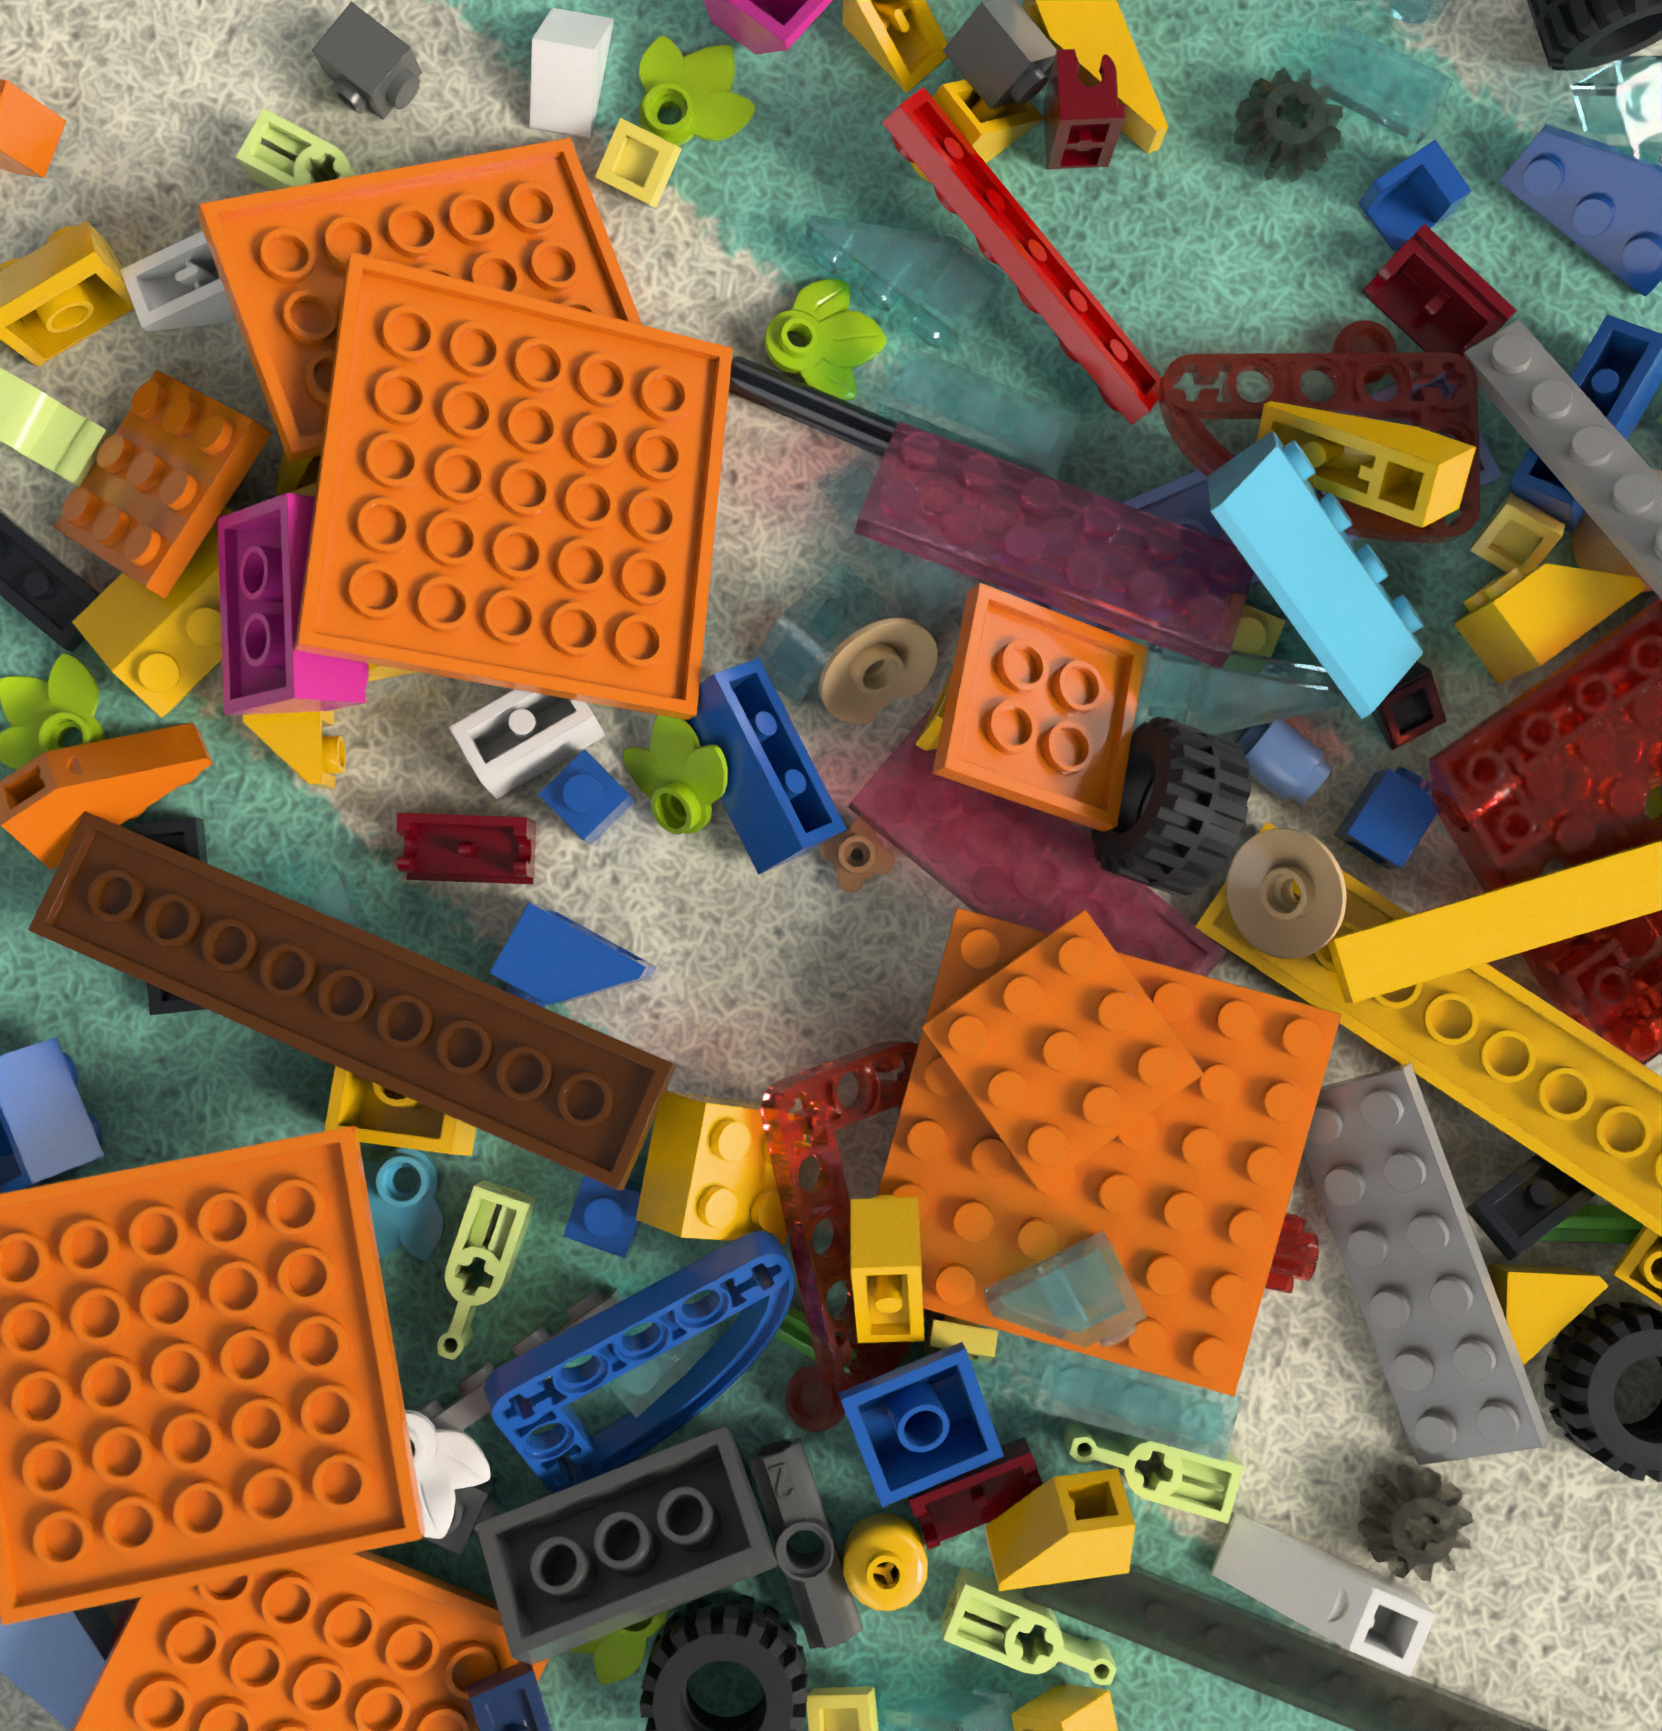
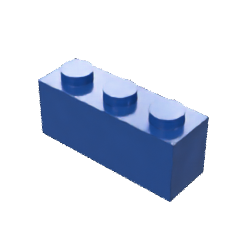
M1607 314L1572 373L1571 379L1626 441L1629 439L1662 382V334ZM1529 447L1510 480L1512 493L1565 524V531L1574 533L1586 511L1534 450Z
M760 658L714 673L700 683L697 715L684 721L696 733L700 747L710 744L718 745L725 756L728 767V783L725 793L720 800L758 875L809 852L847 830Z

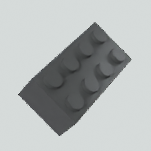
M726 1426L476 1524L511 1658L530 1665L779 1566L738 1441Z

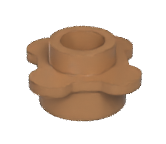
M860 817L852 822L851 829L837 837L834 836L820 845L821 857L833 864L839 874L838 885L846 892L859 891L865 880L876 873L887 874L894 866V854L892 851L882 847L875 835L876 824L868 818ZM854 849H860L863 852V858L860 861H854L851 858V852Z

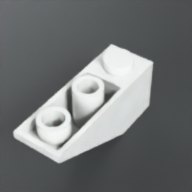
M1236 1512L1232 1517L1210 1570L1211 1575L1340 1646L1409 1677L1413 1672L1436 1615L1413 1589Z

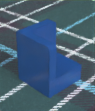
M1435 139L1377 178L1367 189L1358 204L1390 249L1397 251L1424 223L1429 228H1432L1454 213L1472 190Z

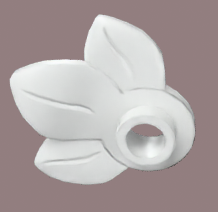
M405 1410L409 1438L413 1441L416 1448L412 1455L426 1531L424 1537L440 1539L446 1535L454 1515L456 1500L454 1489L476 1486L488 1481L491 1476L489 1463L477 1443L465 1432L453 1429H436L425 1415L413 1410Z

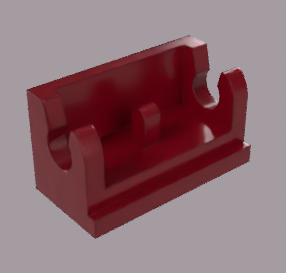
M1075 49L1056 50L1043 102L1047 169L1109 166L1126 118L1125 105H1118L1117 70L1109 55H1103L1100 63L1099 73L1101 74L1102 81L1096 86L1088 87L1083 85L1078 79L1080 66Z
M1425 223L1362 290V293L1438 365L1450 362L1455 373L1462 367L1464 352L1495 334L1517 311Z
M397 812V832L400 836L404 837L403 856L397 857V868L399 872L407 873V880L534 885L536 821L528 817Z
M1025 1437L1002 1445L1001 1449L1004 1457L908 1496L914 1517H917L928 1550L941 1546V1541L993 1521L1043 1484Z

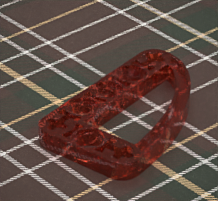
M1449 352L1188 354L1180 356L1171 362L1160 380L1158 389L1159 406L1166 428L1181 452L1206 476L1236 455L1225 448L1202 423V419H1261L1264 404L1270 401L1364 418H1411V426L1434 433H1449L1458 441L1476 447L1459 507L1461 515L1450 522L1449 526L1445 525V518L1442 517L1421 528L1359 504L1336 498L1353 524L1344 530L1345 533L1351 536L1397 542L1446 543L1454 541L1472 529L1479 519L1478 380L1475 369L1469 360L1459 354ZM1312 370L1321 371L1326 374L1332 382V397L1323 402H1315L1306 398L1300 387L1302 374ZM1381 370L1392 376L1396 384V394L1392 400L1385 402L1376 401L1367 394L1364 387V378L1368 372ZM1411 370L1415 372L1414 377H1412ZM1219 371L1225 372L1221 389L1223 402H1217L1220 388L1202 389L1194 401L1186 400L1185 391L1174 389L1173 386L1180 382L1184 373L1192 374L1194 384L1214 385L1219 377ZM1246 371H1255L1262 374L1269 383L1270 391L1268 398L1256 403L1243 399L1236 388L1237 376ZM1441 372H1445L1446 382L1457 384V389L1447 399H1443V393L1440 388L1421 387L1412 396L1413 401L1409 400L1413 384L1430 383Z
M883 1041L780 1079L770 1085L761 1103V1119L817 1368L821 1378L828 1385L842 1390H847L893 1371L913 1342L858 1343L851 1275V1204L834 1131L898 1105L900 1111L918 1044L913 1042ZM901 1060L904 1061L905 1070L897 1074V1080L879 1079L877 1072L887 1073L895 1070L900 1066ZM850 1071L857 1080L858 1092L853 1103L845 1108L839 1101L837 1087L842 1076ZM795 1099H801L802 1109L794 1113V1121L788 1120L787 1110L795 1106ZM803 1134L810 1135L811 1137L810 1142L793 1143L794 1141H805ZM813 1155L818 1161L820 1174L814 1187L804 1191L798 1182V1170L803 1160ZM824 1218H827L833 1227V1239L829 1248L822 1254H818L812 1245V1235L816 1225ZM842 1281L847 1289L846 1304L840 1313L836 1316H831L826 1308L827 1294L835 1283ZM923 1308V1316H924V1315H925V1312H926V1309ZM841 1331L842 1337L836 1336L835 1333ZM851 1349L857 1350V1357L852 1359ZM848 1362L850 1373L844 1371V1364Z

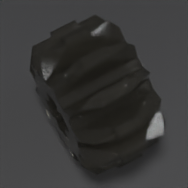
M1285 67L1276 71L1271 82L1260 77L1259 80L1253 83L1248 93L1250 98L1242 100L1236 110L1235 117L1241 125L1237 127L1233 135L1234 145L1251 146L1244 157L1245 167L1255 165L1261 159L1268 162L1264 170L1266 181L1273 179L1281 166H1284V172L1291 184L1301 178L1305 168L1313 173L1319 171L1328 159L1327 153L1334 151L1340 142L1341 131L1335 126L1338 125L1343 117V106L1327 103L1333 92L1332 83L1321 86L1318 89L1310 85L1312 81L1310 69L1302 72L1298 81L1292 80ZM1279 118H1285L1286 121H1278V120H1279ZM1298 127L1299 129L1298 131H1292V128Z
M1399 1464L1396 1477L1397 1485H1394L1383 1474H1375L1376 1486L1384 1493L1380 1499L1372 1495L1360 1496V1504L1374 1516L1365 1517L1357 1522L1358 1531L1365 1538L1372 1539L1367 1549L1371 1557L1377 1563L1388 1561V1569L1396 1577L1403 1579L1413 1569L1422 1581L1431 1582L1434 1563L1437 1562L1447 1571H1455L1454 1559L1448 1554L1453 1548L1459 1550L1471 1549L1470 1540L1458 1530L1474 1522L1471 1512L1463 1506H1458L1463 1498L1462 1491L1452 1482L1442 1484L1441 1474L1430 1467H1425L1417 1476L1409 1465ZM1423 1516L1426 1518L1422 1528L1411 1526L1409 1531L1405 1528L1409 1518L1419 1521Z

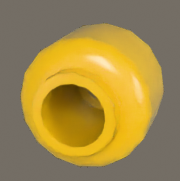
M877 1513L863 1518L850 1530L843 1547V1575L849 1591L860 1603L874 1610L894 1611L907 1606L921 1593L927 1580L928 1559L921 1534L910 1521L896 1514Z

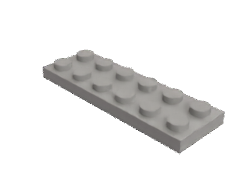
M1411 1063L1322 1086L1303 1154L1418 1466L1543 1447L1549 1438V1434Z

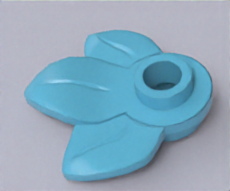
M408 1148L395 1149L386 1154L379 1162L362 1160L379 1259L387 1256L402 1244L416 1258L422 1261L427 1260L439 1245L444 1232V1216L434 1198L439 1185V1173L435 1162L424 1151ZM403 1167L411 1168L417 1174L418 1183L412 1191H404L396 1183V1174Z

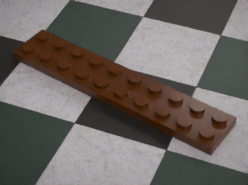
M86 811L28 931L616 1190H624L677 1067L672 1062Z

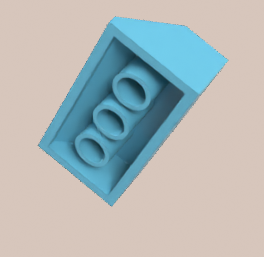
M1272 430L1207 476L1210 511L1359 717L1363 719L1379 706L1423 654L1416 631L1424 627L1413 606L1403 594L1393 600L1380 581L1389 575L1372 548L1365 544L1357 550L1344 530L1353 524L1336 497L1330 492L1321 498L1311 485L1308 478L1314 475L1316 471L1295 440L1284 446Z

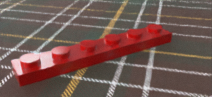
M922 87L902 102L882 122L892 134L896 149L906 160L915 163L934 185L936 196L941 204L948 211L957 214L976 236L977 245L983 255L1004 270L1017 286L1018 294L1025 306L1032 312L1040 314L1058 336L1063 352L1072 361L1080 363L1097 383L1100 395L1105 403L1114 411L1120 412L1130 425H1133L1152 410L1168 386L928 91Z

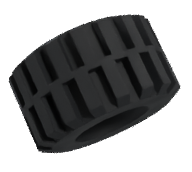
M1527 0L1548 65L1553 70L1572 71L1594 68L1629 56L1662 39V0Z
M1154 717L1149 723L1143 722L1132 734L1118 825L1116 828L1105 832L1091 829V843H1094L1093 853L1096 861L1101 862V868L1115 875L1176 896L1180 894L1188 896L1194 894L1198 887L1204 888L1211 882L1215 872H1220L1227 862L1229 854L1238 842L1243 823L1246 820L1249 808L1247 804L1251 794V781L1248 780L1250 768L1248 760L1243 758V751L1239 746L1232 744V742L1167 717Z
M1620 1302V1309L1607 1303L1595 1306L1593 1309L1597 1318L1592 1319L1580 1313L1570 1322L1578 1332L1573 1337L1560 1332L1553 1344L1564 1349L1560 1360L1547 1356L1544 1370L1556 1376L1557 1380L1556 1384H1544L1545 1398L1559 1407L1550 1411L1555 1423L1568 1431L1564 1436L1575 1446L1615 1472L1618 1470L1632 1479L1644 1481L1647 1475L1656 1482H1662V1399L1657 1408L1648 1417L1630 1424H1621L1614 1405V1393L1617 1382L1622 1373L1631 1364L1642 1358L1655 1356L1662 1367V1312L1633 1302Z
M727 1593L713 1594L712 1605L703 1607L700 1598L688 1603L685 1615L681 1618L675 1612L666 1622L662 1636L657 1635L647 1663L640 1700L641 1718H648L645 1731H802L806 1718L808 1674H806L803 1647L797 1648V1633L788 1622L785 1626L781 1627L778 1624L779 1612L767 1604L761 1613L753 1609L755 1598L741 1594L739 1605L727 1604ZM731 1661L743 1665L755 1674L763 1686L764 1696L754 1708L742 1715L720 1717L706 1712L697 1705L687 1688V1679L697 1669L708 1663Z

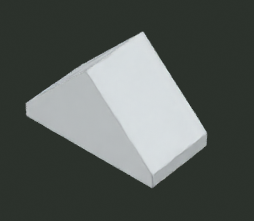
M557 8L551 9L532 38L530 129L592 139L614 23L613 18Z
M203 231L120 269L142 329L148 332L220 324L235 318Z

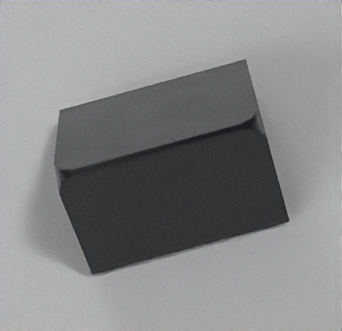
M1418 661L1414 663L1379 706L1371 713L1391 750L1447 722L1431 669Z

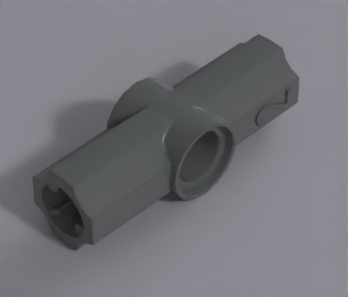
M801 1437L783 1439L765 1445L760 1450L749 1454L747 1459L776 1544L777 1563L786 1575L809 1648L827 1649L845 1643L852 1636L863 1631V1624L853 1594L849 1591L843 1575V1564L834 1539L833 1524L826 1515ZM809 1530L819 1535L823 1544L813 1553L801 1554L793 1550L787 1540L797 1531Z

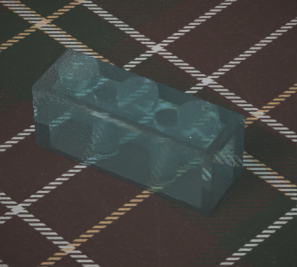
M904 343L900 346L877 402L876 413L1048 487H1051L1081 416Z
M1044 1342L1039 1344L1027 1389V1395L1034 1409L1221 1461H1226L1242 1396L1237 1391L1235 1396H1230Z

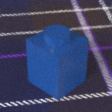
M585 749L538 793L583 841L591 845L636 802L628 791Z
M1398 767L1395 772L1391 769L1374 772L1334 836L1387 870L1402 869L1444 803L1428 794L1431 785L1425 779L1406 768Z
M584 1175L563 1237L625 1258L633 1246L641 1224L640 1221L636 1220L642 1183L628 1179L624 1190H616Z

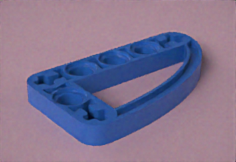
M766 1231L752 1232L741 1236L501 1365L489 1375L485 1381L484 1391L494 1422L553 1493L559 1492L627 1465L693 1419L725 1392L751 1366L778 1331L793 1298L794 1273L779 1239L773 1233ZM703 1290H712L704 1299L692 1304H684L686 1299L693 1294ZM742 1310L722 1337L684 1373L645 1403L594 1436H591L568 1405ZM647 1322L653 1323L643 1332L624 1336L634 1326ZM593 1355L584 1364L572 1368H563L575 1358ZM558 1423L552 1429L543 1433L530 1434L546 1424ZM567 1452L571 1460L566 1461L560 1456Z

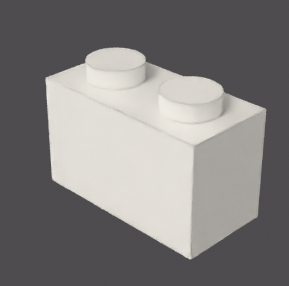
M516 689L449 727L479 781L496 799L606 736L587 702Z

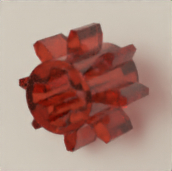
M1291 1213L1285 1214L1265 1289L1291 1294L1294 1279L1308 1282L1313 1277L1318 1262L1319 1240L1315 1233L1304 1231L1305 1218Z

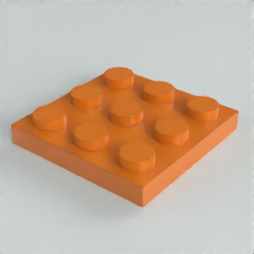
M156 370L150 380L141 385L135 392L131 402V409L115 434L109 436L100 446L97 453V461L81 486L72 491L66 498L62 507V515L54 528L144 587L166 599L272 433L254 419Z
M977 584L967 592L932 773L1101 832L1116 828L1147 647L988 585Z
M1085 909L1079 911L921 1024V1028L1039 1191L1204 1075Z

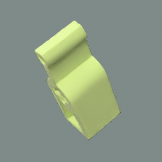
M265 108L262 109L236 155V159L250 178L272 191L318 183L323 180H334L337 177L340 179L357 176L345 154L336 146ZM262 140H265V146L261 144Z
M0 367V442L80 487L96 461L100 446L112 433Z
M482 1180L474 1185L446 1265L444 1279L447 1290L458 1301L449 1329L437 1342L439 1356L454 1361L473 1339L471 1323L477 1306L489 1302L508 1283L531 1220L537 1197L487 1180ZM480 1257L486 1261L484 1271L492 1275L493 1278H488L480 1286L472 1283L474 1272L465 1268V1266H469Z
M1069 1424L1066 1426L1063 1442L1068 1453L1078 1462L1089 1463L1092 1460L1119 1467L1126 1483L1136 1495L1152 1502L1228 1524L1244 1469L1243 1464L1233 1452L1153 1428L1141 1427L1131 1430L1120 1442L1090 1434L1088 1429L1082 1424ZM1152 1451H1155L1162 1461L1161 1467L1150 1466L1146 1475H1143L1136 1462L1138 1459L1143 1461L1149 1460Z
M964 1567L960 1568L940 1620L944 1641L1023 1673L1034 1675L1044 1673L1053 1668L1059 1661L1088 1673L1090 1679L1098 1685H1110L1112 1683L1117 1667L1109 1648L1101 1640L1089 1639L1084 1641L1062 1632L1055 1613L1045 1601L1018 1589L999 1591L996 1580ZM1035 1624L1041 1626L1043 1638L1032 1636L1028 1644L1021 1643L1019 1631L1030 1633Z

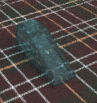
M866 451L817 484L908 619L919 622L930 633H933L964 612L967 592L975 585L943 538L872 452Z
M1147 634L1144 645L1147 649L1134 728L1136 729L1143 722L1149 723L1152 718L1160 716L1214 736L1338 707L1341 704L1343 693L1324 667Z

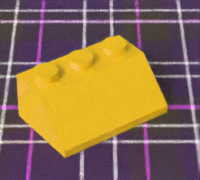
M226 504L219 517L235 511ZM217 520L166 599L122 573L72 621L109 669L161 718L170 713L222 662Z

